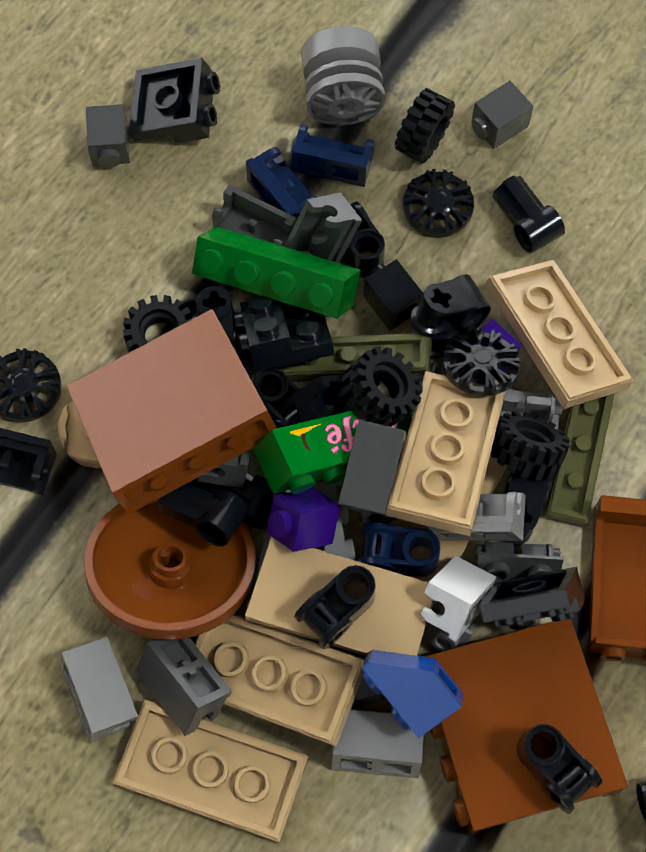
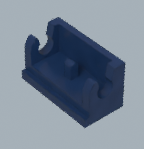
M300 125L295 144L292 148V171L365 187L374 155V140L367 139L364 147L310 136L307 132L308 126Z
M277 147L268 149L254 159H248L246 161L247 181L265 203L295 217L297 221L306 200L316 198L317 196H312L285 163V159L280 155L282 152Z

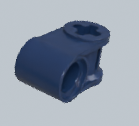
M377 522L363 524L362 534L365 535L363 558H360L358 562L398 574L416 577H426L437 569L440 559V542L431 531L397 527ZM378 543H381L380 553L377 554ZM417 546H424L431 551L432 555L426 560L419 561L414 559L409 552Z

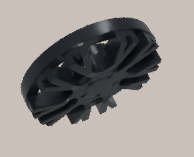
M432 169V171L427 170L425 174L416 179L413 178L411 183L408 184L403 198V212L409 224L418 232L431 237H447L460 232L471 220L474 210V195L471 192L470 185L467 184L468 182L453 175V171L447 172L445 169H443V172H436V169ZM436 180H442V187H436ZM429 181L431 188H424L421 184ZM450 182L457 186V188L450 190L447 188V184ZM462 194L465 195V196L458 197V198H455V199H454V197H456V196H459V195H462ZM409 204H420L423 208L411 212ZM458 205L468 206V209L466 214H464L456 210L454 207ZM426 214L428 218L421 224L419 220ZM450 215L458 222L456 225L450 219ZM433 220H443L445 229L432 228Z
M472 328V332L462 335L457 333L455 337L451 338L450 343L447 344L442 362L446 377L456 388L471 395L493 396L508 390L515 383L520 369V358L514 343L510 345L501 338L502 333L498 332L496 334L495 330H491V333L483 332L484 328L479 330ZM475 341L476 345H470L467 342ZM481 341L488 342V347L481 345ZM496 345L501 349L495 350L493 347ZM450 358L463 362L450 365ZM499 368L510 369L512 373L509 376ZM466 371V373L462 377L459 378L457 376L462 372ZM493 376L498 381V385H496V383L494 382L492 378ZM472 378L484 380V387L470 384Z
M23 348V350L16 349V352L4 357L0 356V370L9 374L7 378L0 375V383L5 384V387L0 390V400L10 394L0 404V416L15 422H28L47 414L57 403L62 387L61 377L55 364L44 353H39L37 350L29 351L27 348ZM26 359H31L29 369L25 368ZM19 360V365L16 369H11L7 366V364ZM40 363L48 367V369L41 373H35V369ZM54 378L53 382H39V380ZM41 390L52 392L47 402L37 397ZM34 400L38 408L33 412L30 411L27 402ZM15 401L22 403L21 414L9 412Z

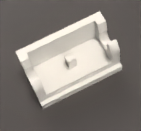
M454 556L428 582L424 592L434 601H439L444 605V614H436L432 609L424 608L421 611L422 617L428 623L449 633L448 638L456 642L481 613L479 606L492 588L496 576Z

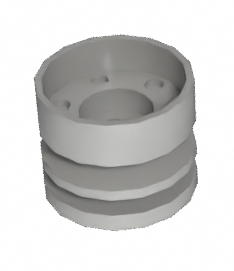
M338 26L319 31L306 40L301 48L303 75L306 80L307 111L312 118L324 124L339 126L366 121L378 114L385 103L383 76L380 73L379 46L374 35L363 28Z

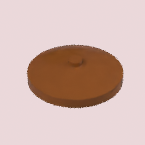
M159 499L129 515L121 504H118L97 523L88 539L84 554V569L89 593L98 609L110 621L122 629L139 636L173 640L189 638L208 632L223 624L239 610L251 591L256 566L254 542L244 522L241 523L226 546L217 547L202 539L196 532L195 527L159 512L157 506Z

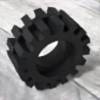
M429 88L422 90L419 97L417 96L414 99L413 106L409 107L406 118L402 120V127L396 135L398 138L395 140V149L422 164L427 162L428 158L430 159L433 155L434 149L438 148L439 141L443 139L444 132L450 125L449 120L453 117L455 102Z
M157 295L150 296L152 302L150 304H146L144 299L139 300V309L136 310L132 306L128 310L130 318L125 317L123 322L125 329L123 330V336L128 352L130 353L149 343L145 339V333L151 325L163 322L172 325L175 329L192 320L189 308L186 307L184 309L183 302L178 299L173 304L171 296L164 295L163 302H158Z
M374 347L371 351L370 349L366 351L345 371L346 374L342 377L341 383L346 386L342 389L343 396L351 397L346 404L349 409L354 406L358 409L354 415L359 420L365 415L367 422L392 427L420 404L422 398L418 395L423 392L422 385H416V383L421 378L418 373H411L410 370L414 365L410 361L407 364L402 362L404 355L400 352L392 356L391 348L386 347L381 351L380 347ZM373 377L380 380L387 387L391 398L384 395L377 388Z
M512 411L511 414L507 412L503 414V417H500L490 454L493 458H498L497 463L501 466L507 464L509 466L508 470L513 473L518 470L522 472L521 476L526 478L531 474L535 480H542V477L549 480L553 476L556 477L570 447V439L564 436L565 432L562 429H555L556 424L551 421L549 423L543 422V417L537 415V418H532L531 413L524 412L523 416H521L518 411Z

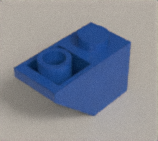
M372 650L366 655L362 669L365 671L363 672V677L367 685L375 694L379 695L382 693L392 705L391 712L398 724L405 730L410 728L418 738L461 708L463 692L436 658Z

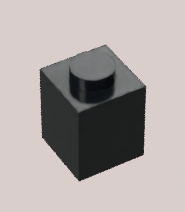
M397 259L386 266L380 264L374 267L364 279L363 297L389 331L407 321L414 307L423 302V292Z

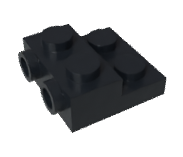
M203 58L136 70L128 134L135 142L169 136L175 144L209 138L210 127L217 124V112L212 104L213 95L220 92V80L217 73L211 70Z
M262 295L256 296L249 301L240 302L241 311L234 313L243 357H252L255 372L335 355L333 342L323 314L294 305L281 307L280 301Z
M577 567L495 582L479 607L484 623L494 621L496 627L509 625L510 629H521L534 624L535 619L550 617L551 621L557 622L575 617L577 615L576 612L580 611L583 606L585 596Z

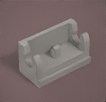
M517 492L480 494L470 536L430 526L429 531L441 540L523 541L526 495Z
M108 637L62 652L60 666L89 744L131 726L130 722L136 720L138 715Z
M350 710L337 747L333 746L331 770L418 778L422 765L424 735L418 738L410 728L407 730L403 729L390 713Z

